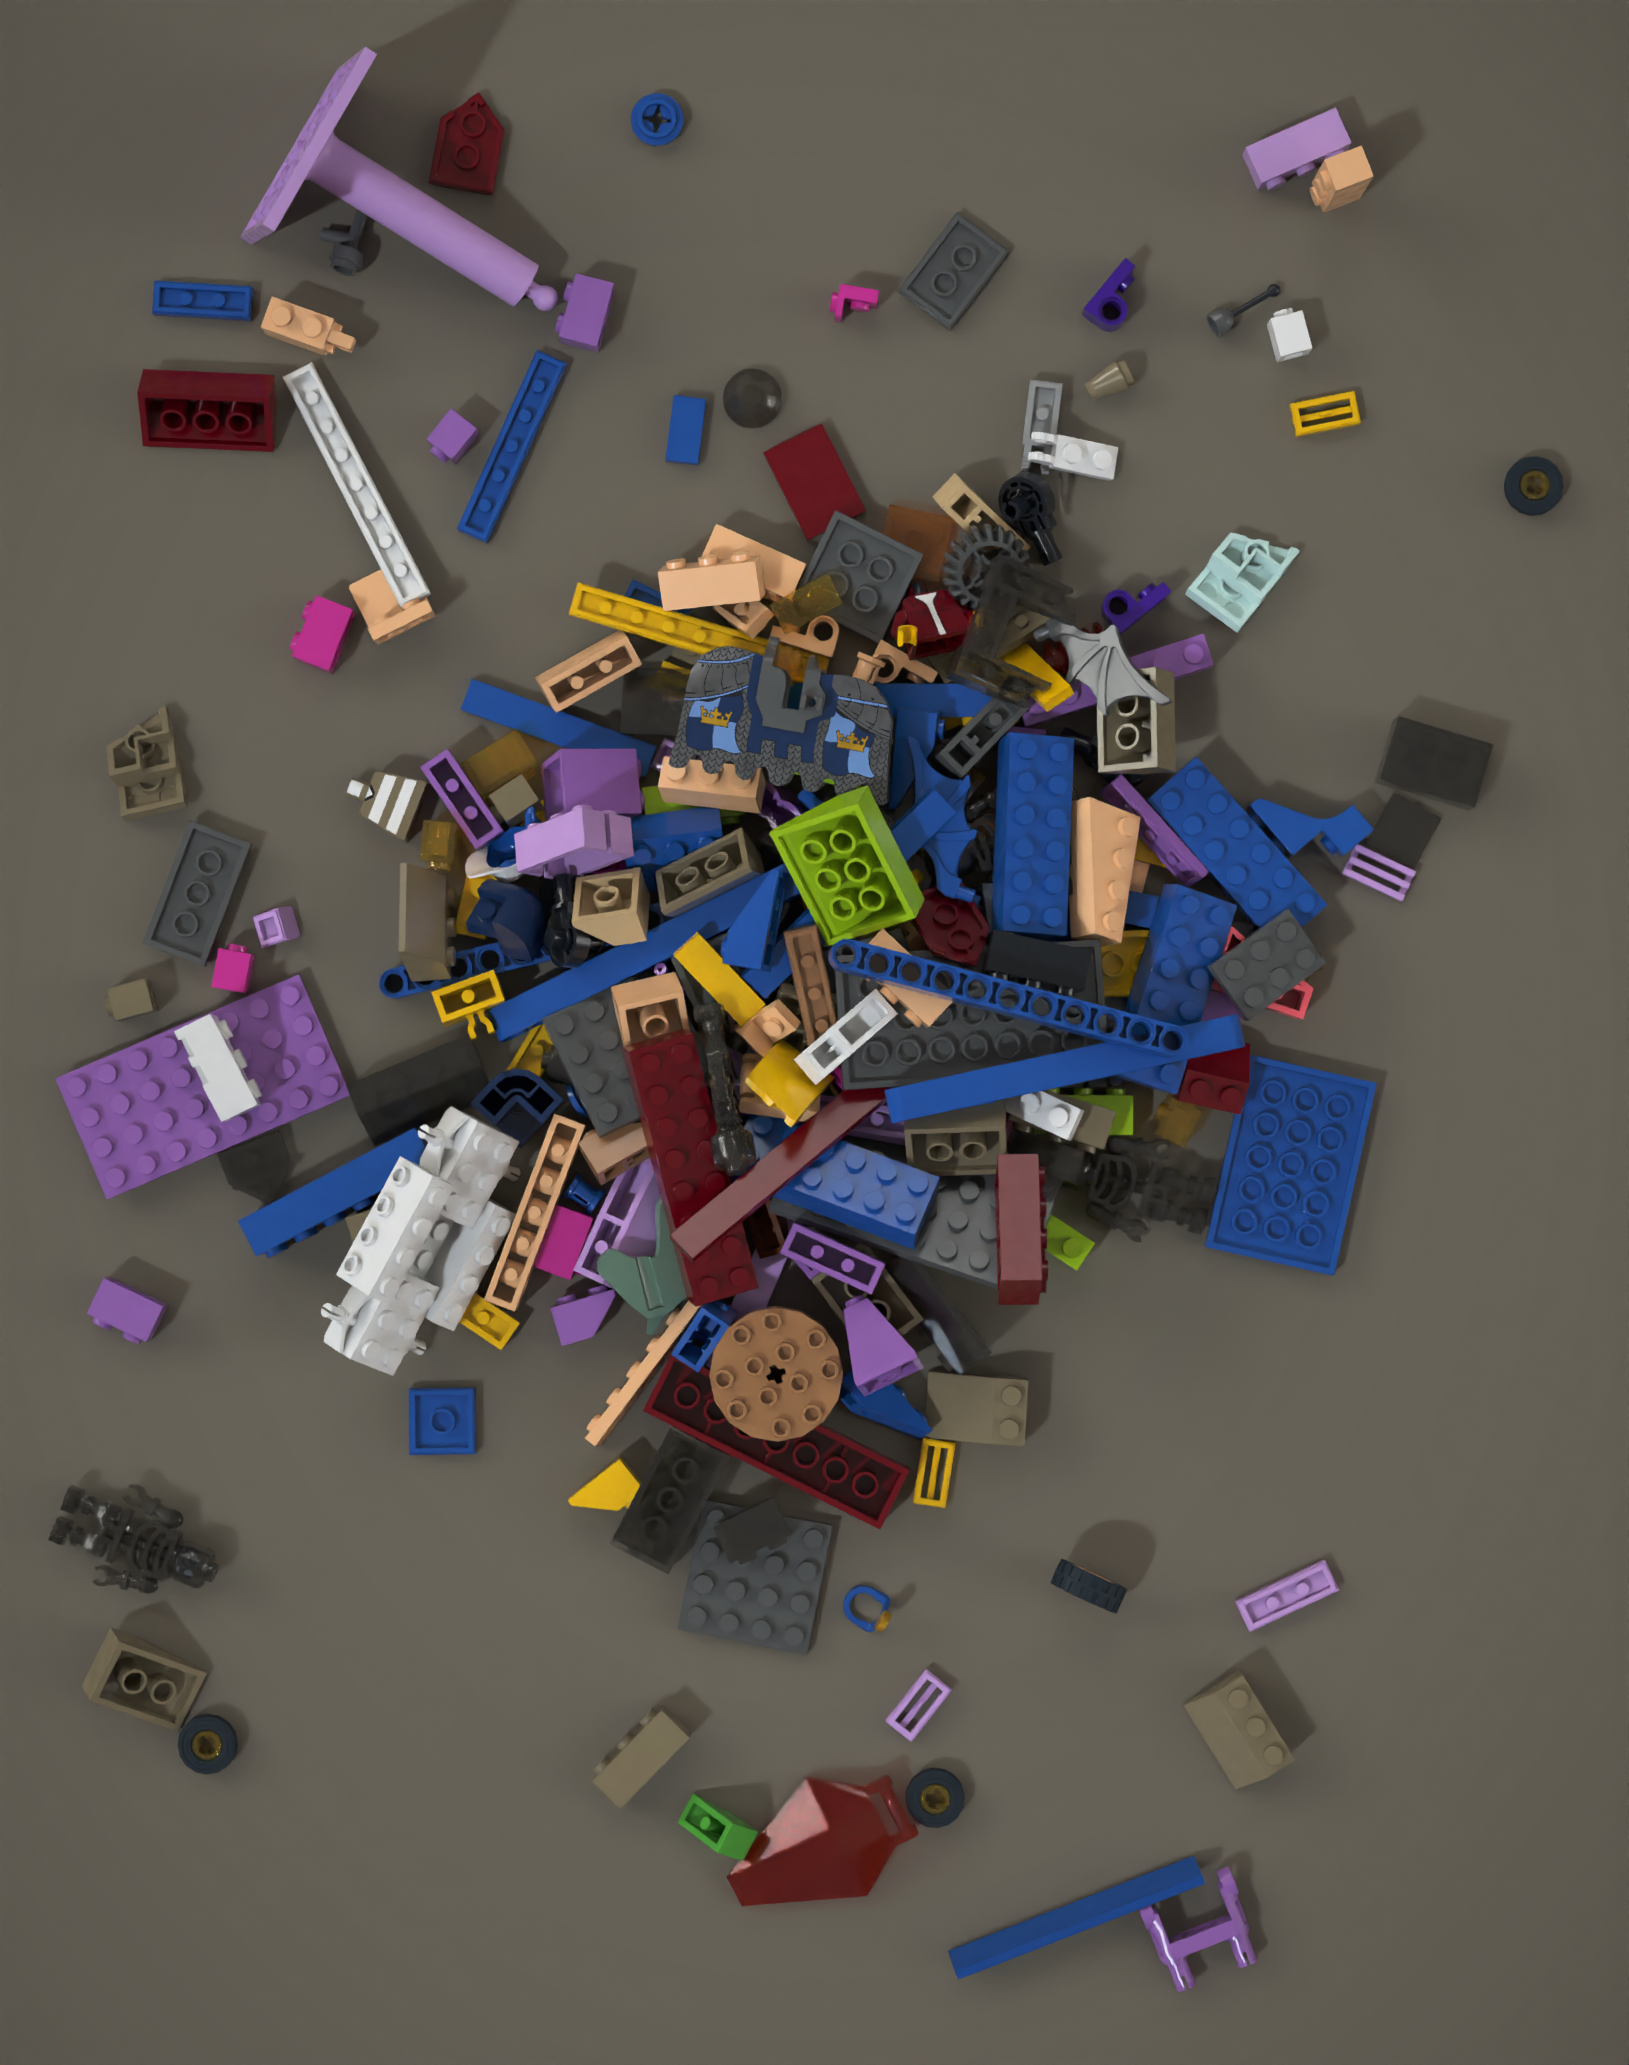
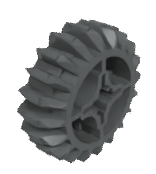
M984 523L982 532H980L976 525H972L971 535L967 536L964 531H960L959 536L962 541L959 543L953 540L950 541V546L954 551L944 552V558L949 562L941 565V570L947 574L942 580L946 586H950L948 588L949 594L952 597L957 596L956 600L962 606L967 603L968 608L974 611L978 606L980 608H989L990 604H992L995 610H1000V601L1005 600L1007 604H1012L1010 595L1012 593L1021 595L1022 592L1018 584L1028 583V579L1023 573L1030 571L1029 564L1024 562L1029 558V554L1026 550H1022L1024 544L1020 539H1015L1016 535L1013 531L1008 530L1004 533V528L1001 525H997L992 531L990 524ZM990 545L1001 547L998 550L993 549L989 552L979 550L981 547ZM970 555V566L964 570L965 574L962 575L964 563ZM980 558L985 564L990 566L989 571L992 577L981 569L983 566L979 561ZM1009 561L1008 571L1005 577L1001 580V571L1007 566V562ZM982 584H990L993 586L985 590H976L971 588L973 586L977 588L979 585Z

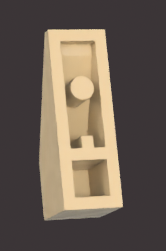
M956 473L932 496L939 506L970 535L972 534V525H976L980 532H982L984 523H989L992 531L997 525H1001L1004 528V533L1011 530L1016 535L1015 539H1020L1023 542L1024 547L1022 550L1028 551L1031 547ZM993 545L984 546V548L988 552L993 549L998 550L1001 548L999 546ZM1009 561L1007 562V566L1005 567L1007 570L1009 567Z

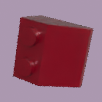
M1245 1042L1246 1047L1188 1059L1177 1095H1172L1178 1101L1240 1115L1250 1080V1044Z

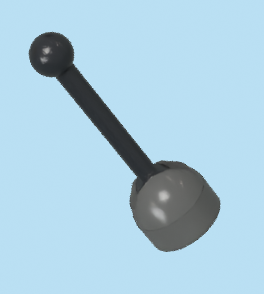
M1271 284L1266 292L1232 312L1224 308L1210 312L1206 315V319L1212 332L1219 338L1227 334L1233 328L1234 317L1270 296L1277 297L1280 294V287L1277 284Z

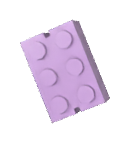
M590 805L574 806L571 812L552 815L550 820L543 823L529 824L526 830L514 834L517 872L534 876L544 875V878L549 879L564 873L573 874L575 878L634 856L631 818L617 815V812L614 810H593Z

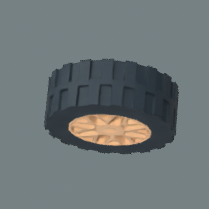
M1064 1559L1060 1560L1050 1582L1078 1598L1116 1614L1127 1592L1125 1587Z

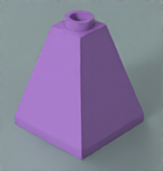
M863 1295L845 1303L846 1308L843 1311L854 1382L864 1397L924 1368L916 1352L868 1298L864 1299Z

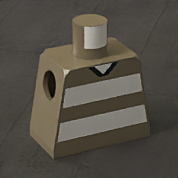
M375 771L370 783L353 777L346 796L363 802L359 815L408 843L430 784L418 779Z

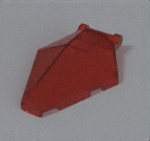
M883 1775L866 1785L805 1777L780 1811L774 1815L753 1841L744 1860H739L727 1875V1879L741 1906L868 1896L895 1847L913 1839L919 1834L915 1824H910L891 1788L893 1782L889 1775ZM875 1793H880L899 1831L892 1835L871 1798V1795Z

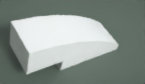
M874 989L799 1054L794 1061L816 1085L898 1013L878 990Z

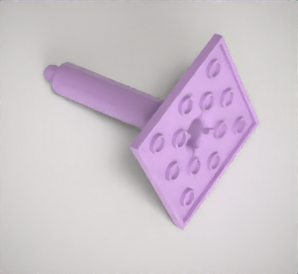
M364 47L336 70L241 234L240 239L252 245L275 232L304 180H309L514 307L523 295H526L533 300L534 305L539 310H552L557 305L558 294L553 287L539 285L533 281L539 267L538 264L341 141L334 134L335 126L377 55L372 50Z

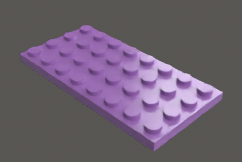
M300 975L284 980L55 1078L107 1200L351 1096ZM208 1014L218 1016L220 1021L223 1019L227 1021L233 1034L229 1041L234 1051L237 1049L241 1050L248 1065L243 1070L248 1080L255 1079L262 1093V1096L258 1098L260 1106L227 1122H221L202 1086L203 1083L195 1067H192L188 1059L190 1056L182 1040H178L174 1033L175 1030Z

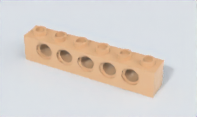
M559 1114L553 1115L485 1295V1301L514 1312L518 1310L555 1206L559 1202L578 1152V1142L582 1140L587 1128L586 1124Z

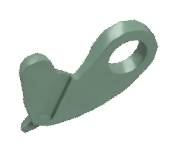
M661 1196L655 1204V1255L630 1257L619 1250L610 1248L605 1250L596 1262L597 1272L632 1308L647 1318L646 1334L649 1335L655 1333L663 1315L672 1311L687 1297L673 1242L670 1240V1231Z

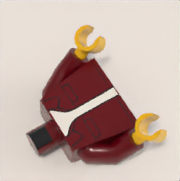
M916 582L908 587L909 597L903 600L901 610L895 614L891 628V637L897 641L898 647H902L903 644L906 645L910 661L968 648L973 628L980 632L983 630L984 625L995 626L993 610L984 607L973 611L965 605L962 606L958 600L953 599L949 591L943 589L929 592L924 582Z

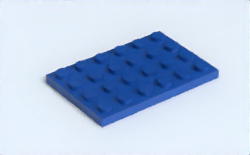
M1250 1055L1249 1087L1241 1114H1233L1204 1247L1334 1276L1377 1083Z

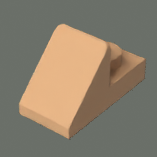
M759 601L715 605L712 607L732 627L743 632L752 640L774 616Z
M777 999L762 1008L742 1027L738 1023L735 1024L733 1030L754 1052L763 1058L775 1042L796 1031L801 1021Z

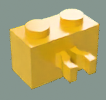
M494 969L431 992L441 1021L446 1028L468 1020L470 1039L472 1041L478 1039L475 1033L477 1024L474 1017L479 1016L480 1022L487 1026L488 1033H495L493 1024L485 1017V1013L506 1002V998Z

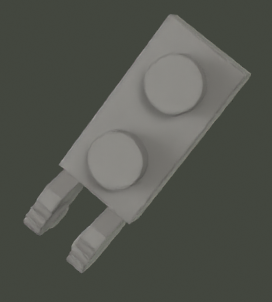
M1030 379L1022 438L1024 449L1021 472H1028L1031 467V462L1028 461V454L1032 448L1044 449V454L1051 455L1052 445L1031 441L1032 432L1057 434L1063 383ZM1040 465L1041 475H1049L1050 468L1048 465Z

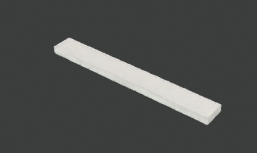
M311 362L284 376L283 379L400 607L402 608L404 604L414 599L420 598L421 600L431 595L313 363Z

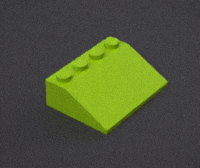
M868 785L840 794L772 829L769 833L827 946L834 945L842 939H852L916 918L925 899Z

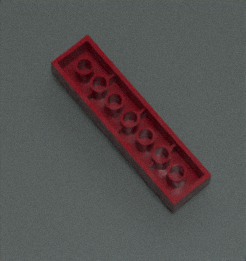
M685 1028L621 1047L670 1234L732 1184L692 1032ZM711 1141L717 1151L714 1152L718 1157L717 1162L714 1161L711 1148L713 1149L710 1144ZM742 1222L693 1263L673 1243L687 1299L695 1307L759 1288Z
M670 1355L643 1409L644 1412L881 1529L910 1471L908 1466L822 1423L802 1437L779 1442L751 1437L730 1424L715 1403L709 1378L710 1367L703 1365L698 1373Z

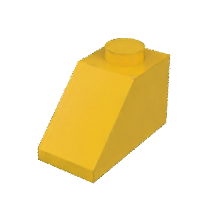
M620 1457L570 1496L568 1502L572 1506L619 1511L625 1506L629 1511L644 1499L640 1493L645 1490V1486L624 1459Z

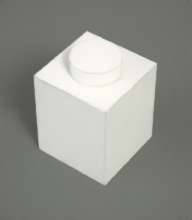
M1287 308L1273 314L1274 318L1269 320L1267 328L1277 363L1308 355L1312 350V344L1303 311L1293 312L1292 308Z

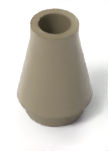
M1122 359L1118 362L1114 360L1084 384L1092 400H1095L1099 397L1128 390L1129 386L1135 383V380L1125 360Z

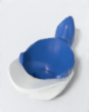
M534 806L529 807L525 813V826L509 828L500 838L491 841L487 847L472 853L468 857L465 864V872L468 878L492 875L498 881L510 883L525 875L524 873L517 872L514 834L526 830L529 824L542 823L535 814Z

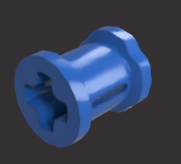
M579 1173L564 1193L563 1198L566 1200L572 1199L585 1208L586 1214L590 1216L606 1191L596 1189L583 1180V1175Z

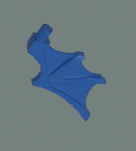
M909 736L907 739L915 776V803L933 787L957 812L922 846L934 864L937 890L947 897L958 898L972 903L976 890L961 886L962 879L958 878L960 857L966 846L976 838L978 833L976 829L972 830L969 827L964 811L967 792L971 787L970 775H966L964 779H951L941 775L926 760L921 750L920 742Z

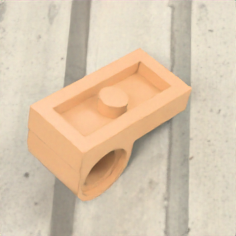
M825 615L815 617L810 622L806 635L799 634L800 628L787 623H781L780 627L773 625L770 636L780 638L779 643L825 656L827 659H830L829 661H832L839 635L838 624L833 618ZM819 625H827L832 629L833 635L826 641H820L814 635L815 628Z
M882 639L872 656L890 663L893 667V673L889 677L882 678L877 675L874 683L893 684L901 671L907 673L906 679L913 684H933L938 675L937 671L916 659L910 661L908 654Z

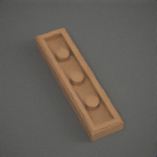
M816 924L782 931L808 1047L838 1022Z

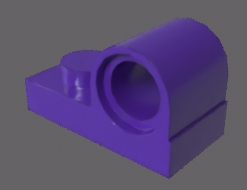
M1125 257L1084 307L1082 315L1087 320L1107 332L1116 331L1123 325L1128 308L1126 302L1116 293L1119 290L1123 294L1135 280L1131 275L1135 265ZM1108 306L1116 308L1119 312V318L1116 320L1106 319L1103 316L1102 309Z
M1164 582L1157 587L1151 583L1137 595L1141 599L1138 603L1128 592L1113 590L1104 598L1101 605V614L1109 625H1115L1118 628L1119 635H1121L1170 595L1171 590ZM1113 599L1122 600L1126 605V612L1122 615L1113 614L1109 609V602Z

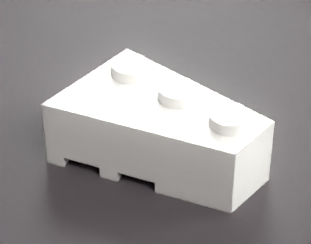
M208 1014L174 1031L177 1039L182 1040L190 1056L188 1059L192 1067H195L203 1083L202 1086L221 1122H227L261 1105L258 1100L262 1096L260 1088L254 1078L248 1080L243 1068L248 1066L240 1049L234 1051L229 1041L233 1034L225 1019L220 1021L218 1016Z

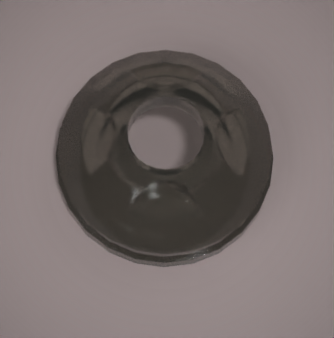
M753 368L742 370L732 376L725 386L723 392L724 409L729 418L743 428L757 429L767 426L774 421L782 406L780 386L774 377L763 370ZM749 386H756L762 392V399L757 404H747L742 397L743 391Z

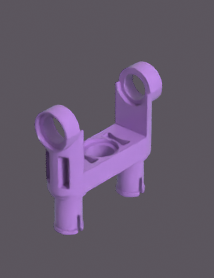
M1228 1866L1216 1871L1220 1881L1217 1885L1228 1911L1227 1915L1167 1938L1156 1907L1152 1908L1149 1905L1139 1909L1160 1961L1164 1965H1168L1177 1992L1186 1990L1181 1978L1182 1976L1185 1977L1189 1989L1197 1984L1186 1957L1189 1954L1222 1941H1229L1239 1968L1248 1966L1243 1955L1244 1952H1246L1251 1965L1258 1961L1248 1937L1250 1926Z

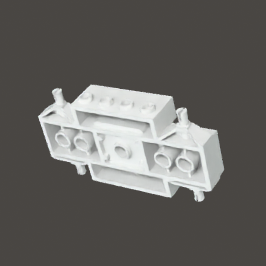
M452 1106L445 1111L438 1126L434 1127V1129L425 1124L420 1126L427 1134L418 1130V1137L427 1140L428 1144L420 1157L419 1165L401 1156L399 1157L336 1274L352 1286L341 1305L336 1307L326 1303L323 1307L329 1311L321 1309L322 1316L332 1320L324 1335V1342L351 1360L392 1376L408 1351L422 1355L424 1351L420 1348L426 1350V1343L415 1339L424 1318L452 1331L455 1330L516 1216L512 1211L490 1199V1196L503 1176L511 1181L518 1179L511 1172L520 1176V1169L509 1165L519 1141L496 1127Z

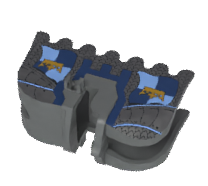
M769 637L764 656L746 649L724 646L706 652L697 660L691 669L687 682L679 728L669 759L671 767L683 768L690 759L696 760V757L699 755L702 758L703 769L709 774L718 773L721 771L724 763L729 764L732 761L735 764L736 775L742 780L751 779L759 767L761 769L765 767L768 770L770 782L775 786L788 784L794 776L793 773H798L801 776L803 788L808 792H816L822 789L825 785L823 781L825 779H832L835 783L837 795L855 790L858 785H868L878 805L890 802V761L894 720L889 702L876 686L863 679L847 675L825 674V670L819 669L817 656L810 655L805 671L799 710L787 708L791 676L787 670L778 667L780 638Z

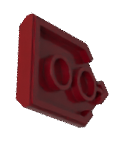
M479 92L470 97L467 102L440 118L428 181L430 184L483 195H493L505 129Z
M936 886L921 891L925 900L916 918L911 919V922L930 953L976 967L990 931V926L975 902L969 903L958 898L947 897L940 893Z

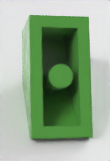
M692 1794L677 1822L715 1852L741 1861L744 1860L758 1834L756 1829L738 1816L696 1794Z

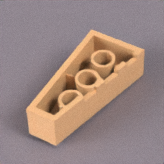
M1092 797L1072 801L1070 845L1072 864H1069V878H1071L1073 883V894L1069 895L1071 939L1076 941L1100 939L1101 947L1121 943L1141 817Z

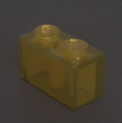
M517 729L460 763L483 799L489 797L490 794L520 774L523 775L525 780L531 778L536 774L534 768L539 766Z
M423 820L420 860L428 864L427 868L434 871L450 872L451 866L459 867L462 828L460 825L452 822Z

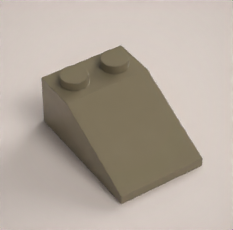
M928 1371L925 1417L932 1431L924 1437L993 1445L1025 1446L1029 1380L1026 1377Z
M110 1627L82 1684V1688L91 1702L178 1732L207 1672L141 1638Z

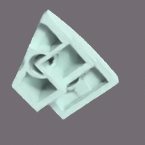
M1230 533L1212 554L1207 566L1190 585L1185 595L1238 633L1292 564L1300 550L1294 547L1283 549L1269 545V541L1261 539L1252 540L1244 535Z

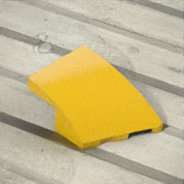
M780 1039L762 1058L744 1082L769 1107L783 1111L786 1114L784 1122L792 1127L800 1120L805 1111L815 1103L820 1094L830 1086L835 1077L829 1073L815 1085L794 1061L801 1052L783 1039Z

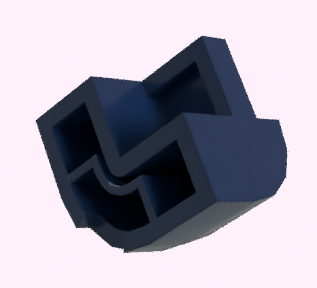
M487 879L477 889L480 899L466 921L468 931L497 938L504 956L533 962L544 943V934L548 928V919L544 905L534 892L524 887Z
M516 1068L503 1071L493 1078L470 1104L494 1126H497L501 1131L518 1140V1147L521 1149L559 1109L565 1099L541 1077L529 1070Z

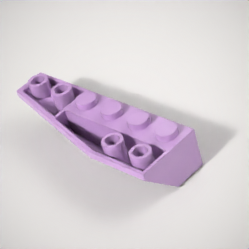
M650 1158L616 1177L573 1271L611 1287L597 1272L596 1262L605 1250L613 1248L630 1257L655 1255V1204L660 1197Z

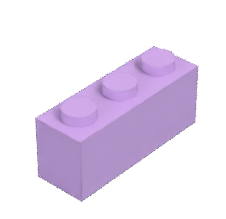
M1335 107L1245 147L1242 156L1257 189L1260 190L1267 187L1268 191L1284 185L1286 183L1285 178L1294 174H1297L1298 177H1303L1316 170L1315 165L1327 158L1348 151L1352 143Z

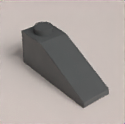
M994 696L930 761L946 777L951 779L962 778L1029 708L1021 700L1012 702Z

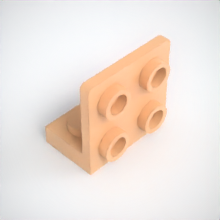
M381 569L349 585V590L369 627L368 631L377 645L436 616L427 597L421 600L420 598L414 599L404 604L401 608Z

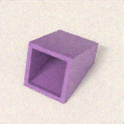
M560 749L541 764L545 822L550 820L552 815L571 812L572 808L577 805H590L593 810L598 811L614 810L617 812V815L625 817H635L642 814L641 811L644 808L645 802L644 794L639 788L642 764L640 759H637L636 749Z

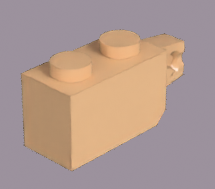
M273 296L271 297L261 324V329L266 335L327 356V353L333 354L335 348L352 353L356 344L354 337L341 333L343 326L336 323L334 318Z

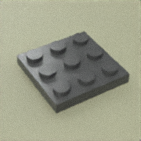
M835 510L792 600L822 615L829 616L836 622L880 643L924 554Z

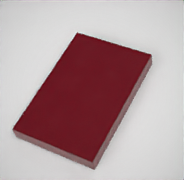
M822 423L763 452L807 542L825 533L835 510L851 518L866 512Z

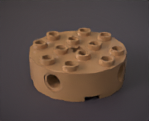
M775 1305L749 1311L730 1324L714 1348L709 1378L714 1401L730 1424L751 1437L779 1442L802 1437L826 1420L839 1399L843 1369L838 1346L822 1323L801 1310ZM772 1365H776L778 1369H785L786 1372L782 1374V1381L777 1382L775 1378H768L767 1375L771 1373Z

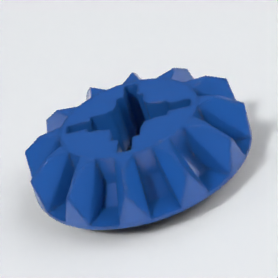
M661 93L646 95L635 104L632 110L631 125L633 132L641 142L650 144L653 147L668 145L679 136L682 129V110L678 103L668 95ZM658 107L660 108L662 119L667 120V122L660 124L657 133H655L653 123L645 119L654 118Z

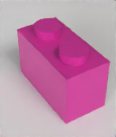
M316 595L314 601H308L304 608L302 619L306 621L302 631H296L290 644V650H293L292 657L295 660L332 674L356 612L351 608Z
M556 1204L533 1267L571 1280L574 1274L580 1276V1273L573 1271L592 1230L595 1217L561 1204Z

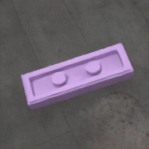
M1323 1559L1235 1600V1603L1248 1631L1251 1632L1339 1591L1326 1561Z

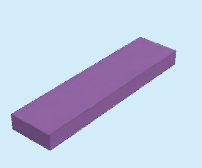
M1122 774L1107 783L1099 791L1101 796L1110 805L1141 817L1138 836L1183 886L1189 888L1207 875L1209 870Z

